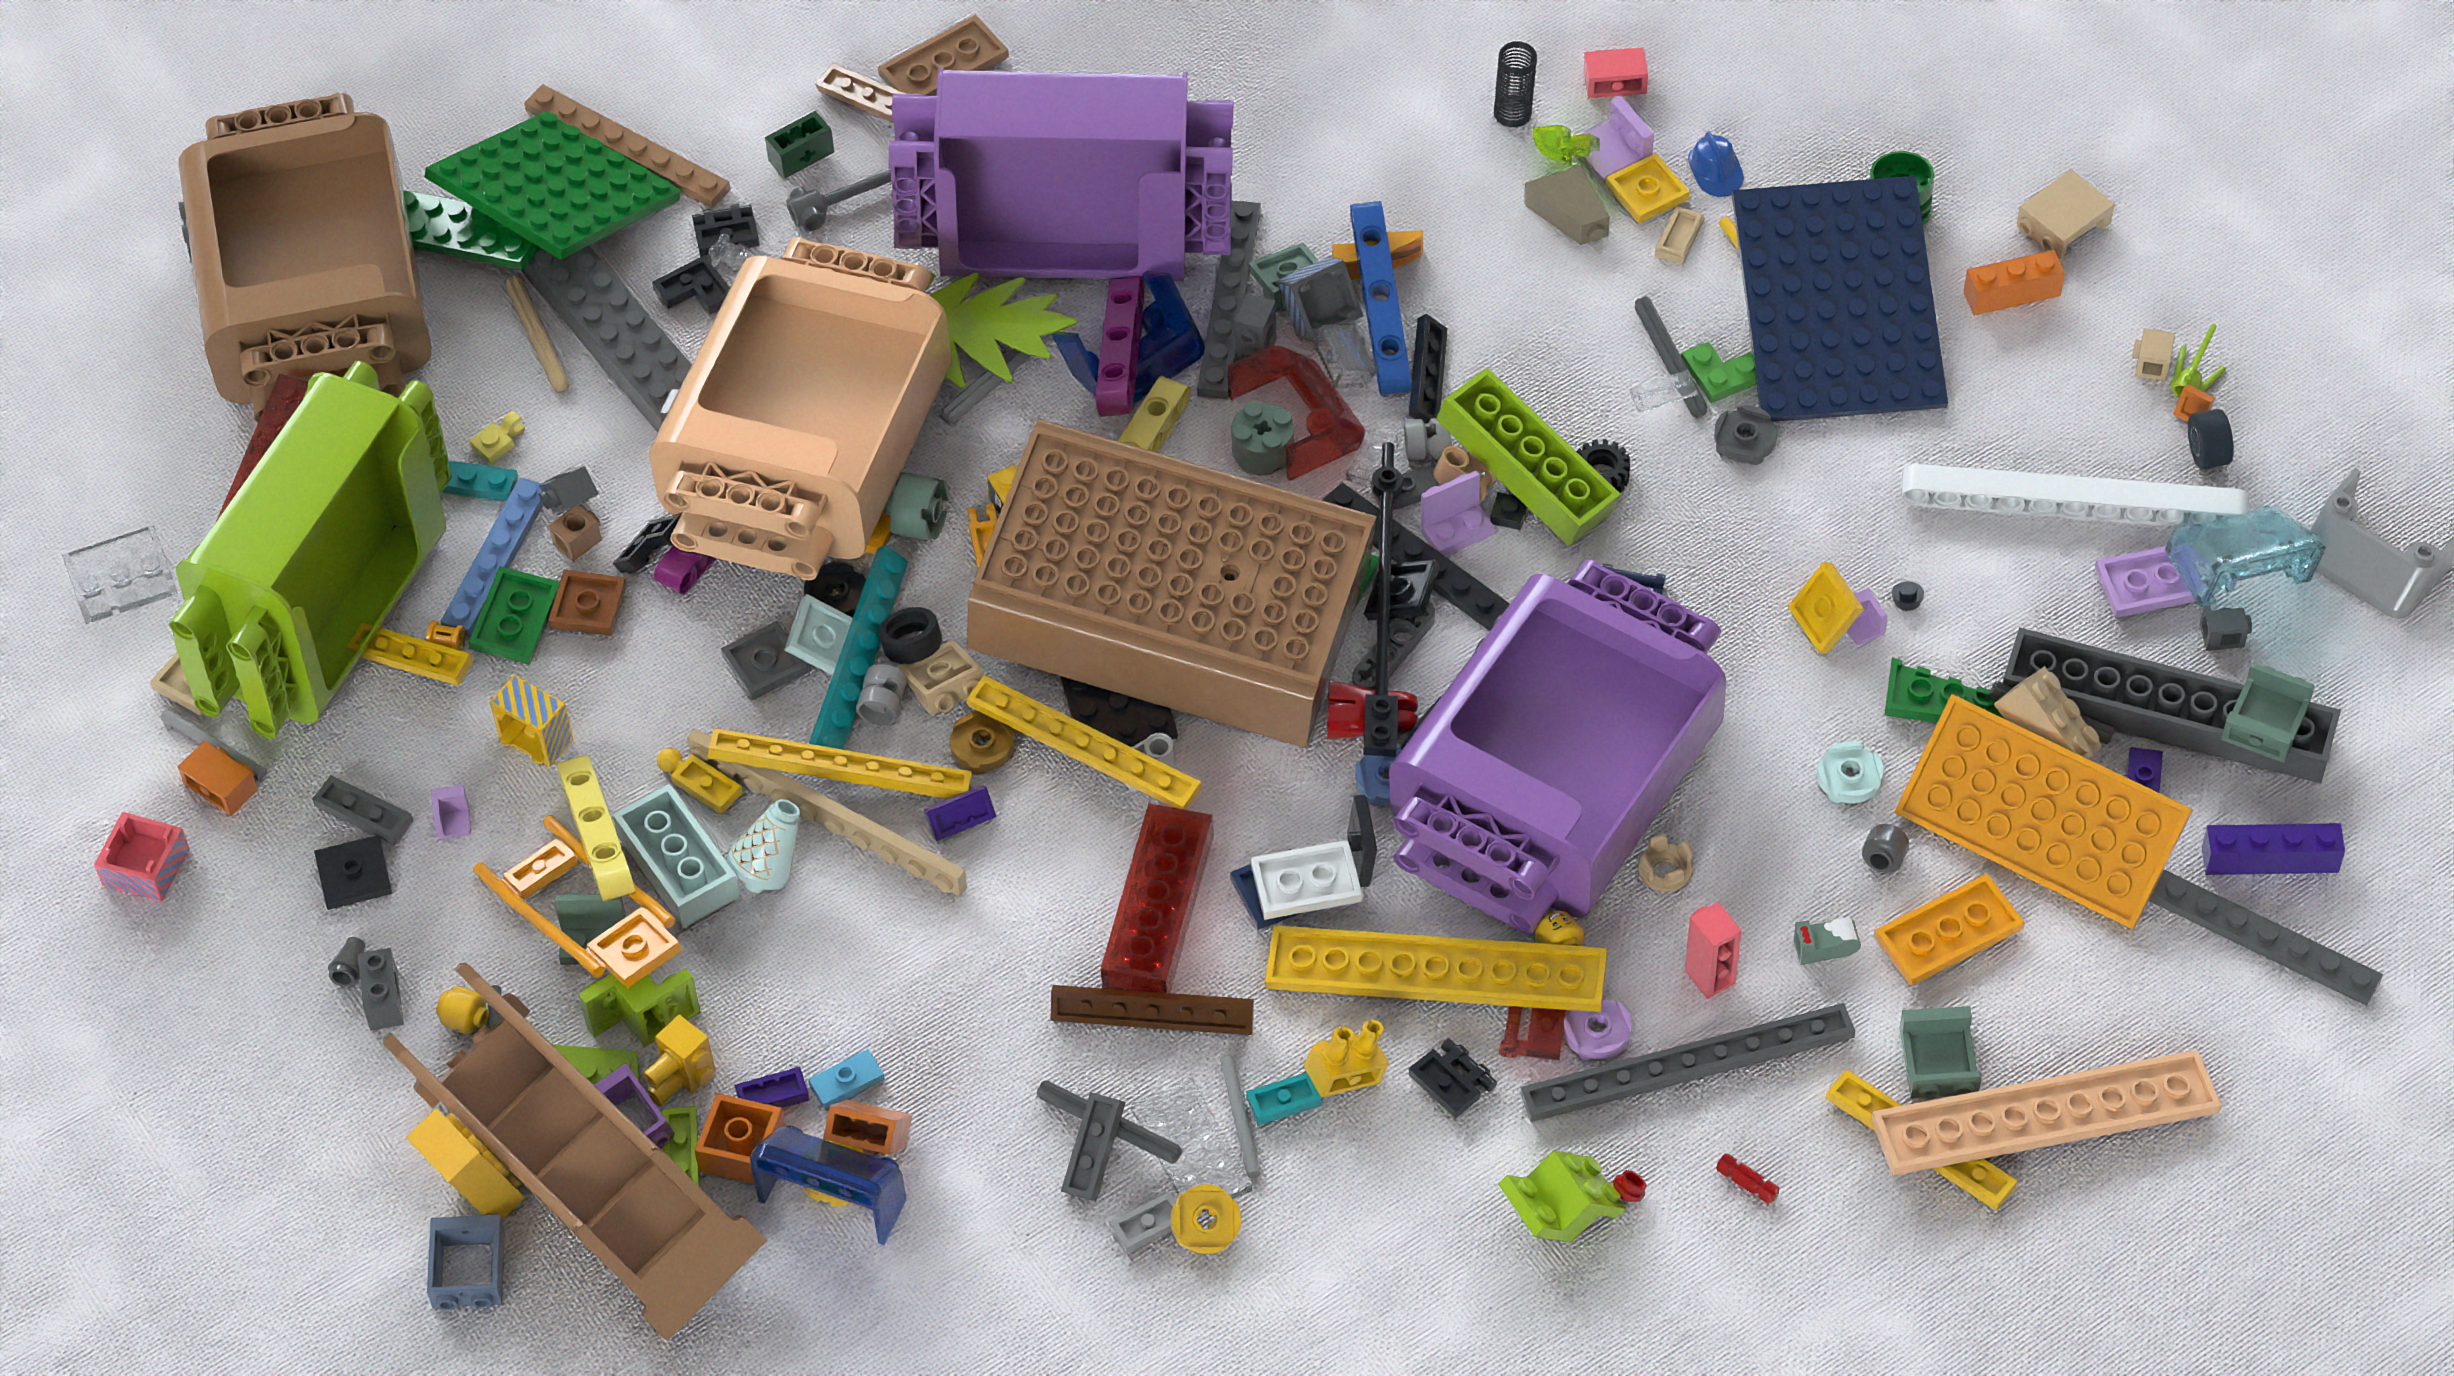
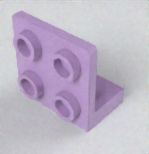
M1621 95L1610 100L1609 121L1571 139L1570 145L1601 181H1606L1607 176L1653 154L1654 133Z
M1477 471L1459 475L1448 483L1431 487L1421 495V533L1429 545L1444 556L1494 535L1495 527L1479 505L1480 475Z

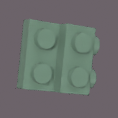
M1302 242L1249 262L1248 265L1251 275L1262 287L1264 298L1276 301V312L1287 309L1276 281L1319 260Z

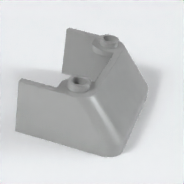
M2355 468L2327 499L2302 544L2300 558L2308 567L2386 615L2397 619L2405 618L2415 610L2454 566V536L2442 550L2429 543L2420 542L2413 544L2404 553L2354 523L2352 520L2356 517L2358 511V503L2354 499L2361 472Z

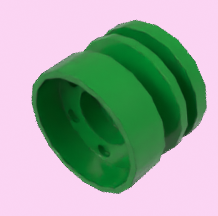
M1894 151L1880 156L1874 161L1870 169V179L1916 176L1922 223L1924 225L1928 222L1932 213L1933 167L1924 157L1908 151Z

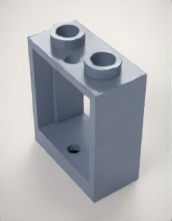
M500 1214L431 1218L427 1294L432 1308L448 1311L454 1310L457 1307L473 1306L485 1309L492 1305H502L505 1229ZM492 1244L491 1284L442 1287L444 1246Z

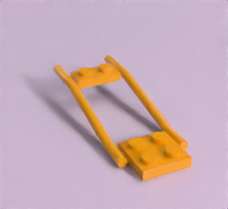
M552 815L544 818L543 825L557 838L503 874L504 878L502 880L483 862L477 863L473 868L474 873L506 904L575 958L595 978L600 977L604 973V969H608L628 989L682 951L679 941L665 929L671 928L675 924V918L655 899L635 884V892L627 894V896L642 907L587 944L588 948L586 949L523 901L577 865L578 859L590 867L583 844Z

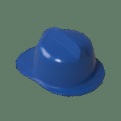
M1707 131L1705 137L1701 138L1695 147L1690 150L1688 155L1689 165L1701 190L1716 197L1730 196L1733 190H1739L1744 180L1742 168L1730 141L1723 136L1712 135L1711 131Z

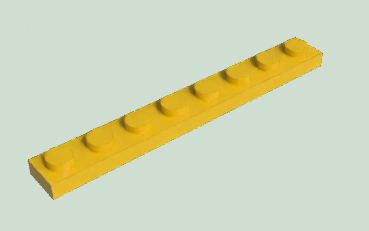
M983 675L966 699L969 707L1183 813H1186L1202 790L1201 781Z
M713 728L707 758L722 762H733L753 767L785 771L787 773H798L946 799L969 791L972 771Z

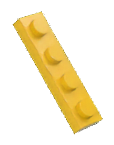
M361 623L347 645V649L357 651L361 646L358 645L365 632L371 631L373 625ZM383 628L378 630L360 657L456 686L460 685L474 662L470 653Z

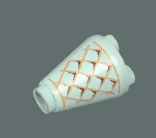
M779 799L775 804L770 805L732 846L727 855L726 862L736 876L744 881L745 887L751 892L761 893L763 889L778 890L784 888L791 875L800 821V810L794 803L788 800Z

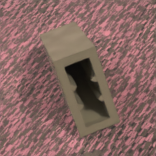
M1581 165L1525 183L1524 203L1526 207L1578 244L1583 245L1589 242H1596L1608 237L1610 217Z

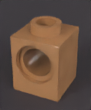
M576 505L549 525L552 543L574 562L602 540L599 529L600 521L592 511L586 512L581 506Z

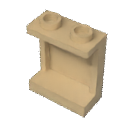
M2070 169L2019 207L2017 226L2023 234L2030 236L2045 251L2055 250L2060 260L2065 256L2066 247L2094 225L2104 229L2111 224L2115 203Z

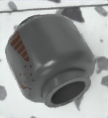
M1886 823L1876 825L1870 830L1862 847V857L1865 863L1877 872H1894L1900 868L1909 850V839L1906 833L1895 825Z

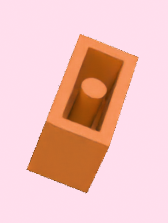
M205 740L177 766L185 786L230 816L258 790L253 777L255 773L250 766L242 761L240 763L236 762L225 749L220 746L214 747Z

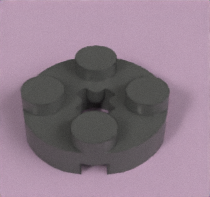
M1744 405L1738 406L1737 411L1728 413L1727 410L1719 416L1715 424L1714 439L1716 451L1731 460L1758 465L1774 450L1777 442V427L1771 421V416L1758 407ZM1745 430L1750 431L1751 437L1745 438L1738 433L1743 434Z

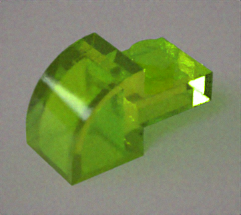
M1563 125L1533 127V139L1536 147L1544 156L1557 163L1572 165V156L1586 157L1590 156V151H1600V139L1590 133L1571 135V130Z

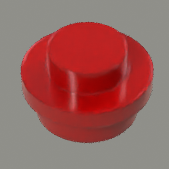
M1625 1170L1613 1180V1186L1621 1195L1620 1198L1626 1202H1640L1644 1198L1647 1184L1637 1173Z

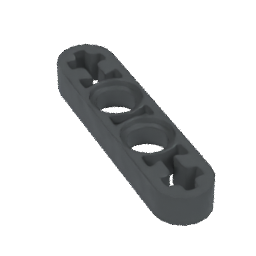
M1430 601L1425 611L1426 616H1419L1416 620V626L1413 624L1415 617L1396 618L1391 624L1389 654L1393 656V660L1389 662V678L1435 622V607ZM1398 632H1407L1412 637L1407 641H1398L1394 638V635ZM1376 644L1354 669L1352 684L1375 689ZM1372 674V681L1367 680L1365 681V683L1361 682V679L1366 680Z

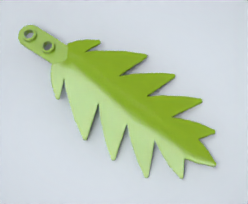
M931 273L932 278H931V281H930L928 287L930 286V284L932 283V281H933L934 278L936 277V275H935L934 273ZM973 273L929 295L938 301L944 308L947 316L952 359L945 377L961 389L966 388L955 343L991 373L1008 383H1012L1013 377L997 341L1027 355L1050 359L1051 354L1041 337L1077 325L1078 320L1045 310L1058 299L1056 294L1031 297L1004 305L1025 282L1023 277L993 287L963 302L980 277L978 273Z

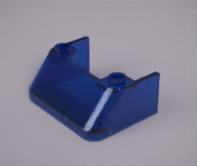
M1153 271L1143 273L1156 301L1148 305L1142 313V324L1147 335L1140 339L1133 404L1150 392L1160 376L1169 379L1173 378L1197 362L1203 356L1205 350L1204 340L1170 273ZM1053 332L1051 335L1071 374L1096 398L1099 368L1097 355L1085 349L1078 333Z
M792 1125L778 1127L756 1145L750 1156L758 1202L766 1203L777 1179L781 1178L860 1205L873 1211L877 1240L882 1245H885L907 1200L903 1174L895 1161L885 1157L879 1159L805 1134L802 1130Z

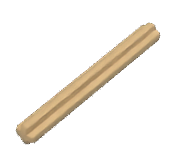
M514 276L506 279L507 292L553 390L557 393L567 390L570 386L568 378L520 277Z

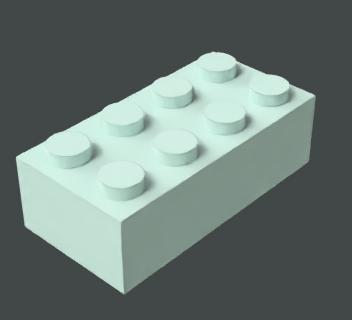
M670 783L612 814L617 836L682 928L740 897L736 874Z

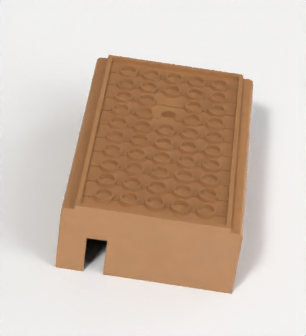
M1038 419L973 581V587L968 598L967 649L1307 748L1356 605L1358 594L1370 564L1377 516Z

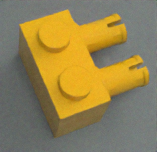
M679 1014L655 1036L660 1058L643 1073L645 1081L651 1086L647 1090V1094L660 1107L681 1087L693 1093L700 1086H705L716 1072L708 1036Z
M1371 1019L1370 1022L1368 1020L1365 1021L1358 1035L1349 1027L1341 1026L1340 1029L1337 1027L1334 1029L1329 1042L1323 1040L1312 1045L1303 1066L1321 1098L1380 1084L1389 1065L1388 1060L1378 1045V1041L1384 1032L1381 1022L1375 1019Z

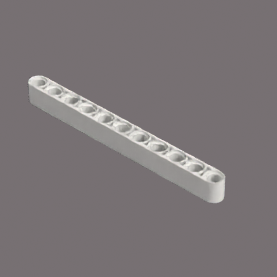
M1928 464L1907 465L1902 471L1901 498L1904 503L1912 506L2225 531H2240L2249 525V494L2241 489Z

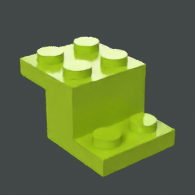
M686 968L677 974L669 975L658 986L649 975H646L628 989L611 973L602 980L589 984L583 992L578 994L587 1030L594 1038L623 1020L644 1048L655 1042V1036L679 1014L688 1021L701 1012L693 976Z
M1553 1150L1527 1177L1506 1175L1498 1183L1533 1236L1537 1238L1572 1242L1599 1215L1618 1218L1626 1210L1619 1199L1621 1195L1611 1183L1606 1181L1601 1174L1602 1168L1600 1164L1591 1156Z

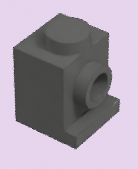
M2204 606L2200 620V629L2206 651L2245 647L2247 635L2252 633V621L2250 615H2245L2244 608H2222L2212 611L2210 606Z

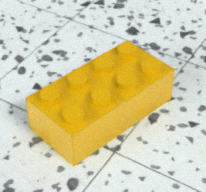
M435 1108L406 1136L410 1143L482 1215L500 1214L503 1220L525 1199L523 1194L517 1189L521 1182L451 1112L445 1117Z

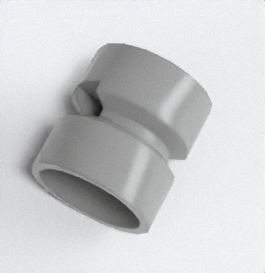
M1431 418L1428 423H1424L1422 419L1404 421L1405 448L1408 461L1424 460L1428 454H1431L1434 459L1440 458L1444 449L1452 446L1451 434L1436 418Z
M876 664L870 666L866 672L863 690L859 695L856 705L858 715L872 724L889 725L894 723L900 709V700L904 695L907 685L905 674L890 665Z

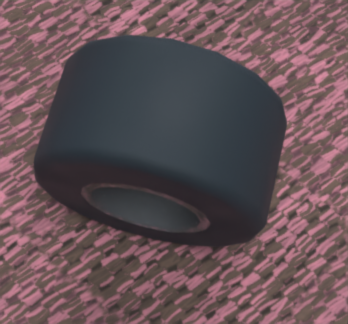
M2214 409L2191 414L2188 419V439L2196 465L2201 469L2230 464L2234 455V443L2231 426L2224 411Z

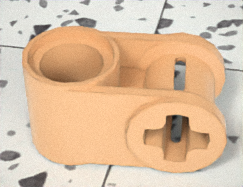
M1448 446L1444 449L1433 472L1435 480L1441 485L1454 480L1462 474L1477 471L1481 475L1482 472H1485L1483 478H1480V502L1485 499L1488 487L1493 486L1497 481V478L1478 459L1458 446Z

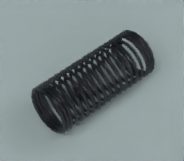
M1522 41L1506 43L1501 47L1498 55L1494 117L1497 122L1507 127L1523 126L1529 122L1532 116L1537 52L1531 45ZM1512 48H1521V49H1524V50H1526V51L1519 50V49H1512ZM1510 52H1522V53H1525V54H1527V55H1524V54H1521V53H1510ZM1512 55H1520V56H1523V57H1525V58L1515 57V56H1512ZM1510 59H1521V60H1524V61H1526V62H1523V61H1520V60H1510ZM1511 62H1519L1525 64L1526 66L1521 64H1512ZM1504 103L1510 104V105H1520V106H1509V105H1505ZM1504 107H1508V108H1511V109H1514V108H1521V109H1518V110H1510V109H1507V108H1504ZM1503 110H1506V111H1509V112H1519V113H1508V112H1505V111H1503Z

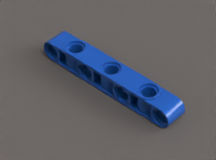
M1381 201L1350 204L1351 224L1380 396L1411 392V375ZM1367 241H1375V242H1377L1378 244H1377V245H1374V246H1370V245H1367L1365 242H1367ZM1377 295H1383L1387 297V299L1377 300L1374 297ZM1385 350H1393L1396 354L1386 355L1383 352Z

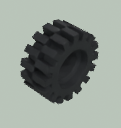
M1596 439L1592 440V446L1586 442L1583 444L1582 449L1579 448L1576 451L1591 466L1604 464L1614 469L1612 472L1600 475L1618 492L1622 493L1624 491V487L1628 485L1630 477V456L1626 454L1624 447L1618 449V443L1614 441L1612 445H1608L1607 439H1603V444H1598Z

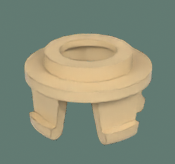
M1665 833L1651 837L1648 848L1642 853L1638 862L1640 878L1647 886L1661 892L1676 891L1684 887L1690 881L1693 873V862L1691 859L1693 858L1691 847L1686 841L1682 842L1680 847L1668 843ZM1661 862L1671 863L1677 868V870L1666 873L1665 878H1660L1653 873V868Z

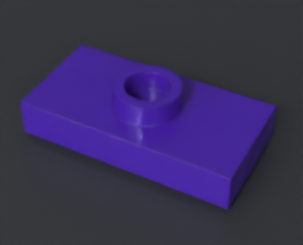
M2130 747L2127 778L2160 793L2163 751Z
M984 785L924 809L933 838L936 841L997 817L987 787Z
M800 1067L734 1085L738 1098L781 1108L810 1100Z

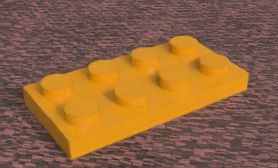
M1986 873L1875 929L1874 938L1909 985L1913 986L2023 930L2025 922Z

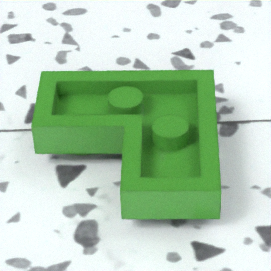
M1706 342L1681 353V357L1691 376L1710 403L1756 385L1753 355L1751 352L1723 363L1711 344Z

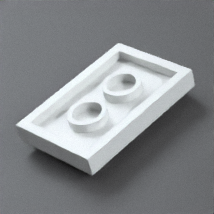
M1348 840L1250 857L1264 920L1362 902V891Z

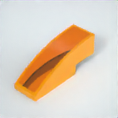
M1423 230L1387 232L1393 270L1423 255ZM1367 241V242H1365L1367 245H1370V246H1374V245H1377V244H1378V243L1375 242V241ZM1355 243L1332 244V257L1344 260L1351 281L1359 280L1360 273Z

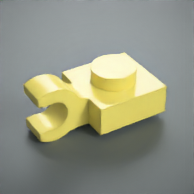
M511 411L504 417L499 427L492 422L469 440L471 448L492 465L514 447L512 438L520 435L525 430V427L520 423L522 417L515 411Z

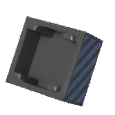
M1327 256L1276 281L1297 337L1312 341L1364 316L1344 260Z

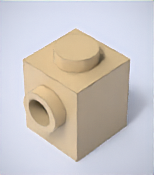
M2144 328L2142 340L2135 339L2132 358L2138 359L2135 376L2166 381L2175 333Z

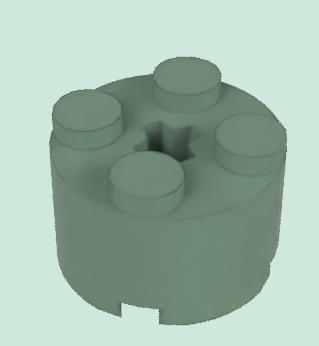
M1257 401L1246 403L1244 408L1236 414L1231 425L1233 457H1235L1238 465L1244 471L1254 475L1272 474V470L1280 467L1281 470L1286 468L1294 456V424L1291 413L1286 409L1269 403H1259Z
M901 472L896 482L894 496L889 497L885 506V514L890 515L891 520L890 532L921 540H936L944 526L947 511H942L943 500L949 501L947 482L937 478Z

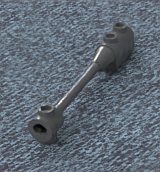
M891 169L825 195L816 189L806 191L803 187L794 189L790 193V198L786 200L793 223L796 227L803 226L806 231L819 229L825 223L828 206L890 183Z

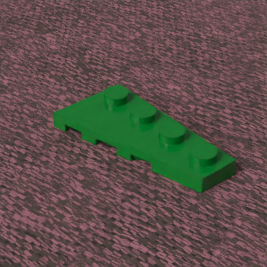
M1892 657L1884 716L1938 723L1951 694L2003 718L1994 705L1996 701L1989 698V689L1980 686L1973 689L1964 686L1962 680L1950 676L1946 680L1931 675V670L1920 666L1917 669L1902 665V660Z

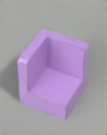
M1869 588L1855 593V597L1864 610L1848 628L1847 632L1856 645H1861L1885 635L1887 615Z
M464 785L431 789L433 820L438 839L470 835L469 805Z

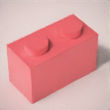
M1644 48L1584 52V78L1588 99L1647 94L1648 70Z

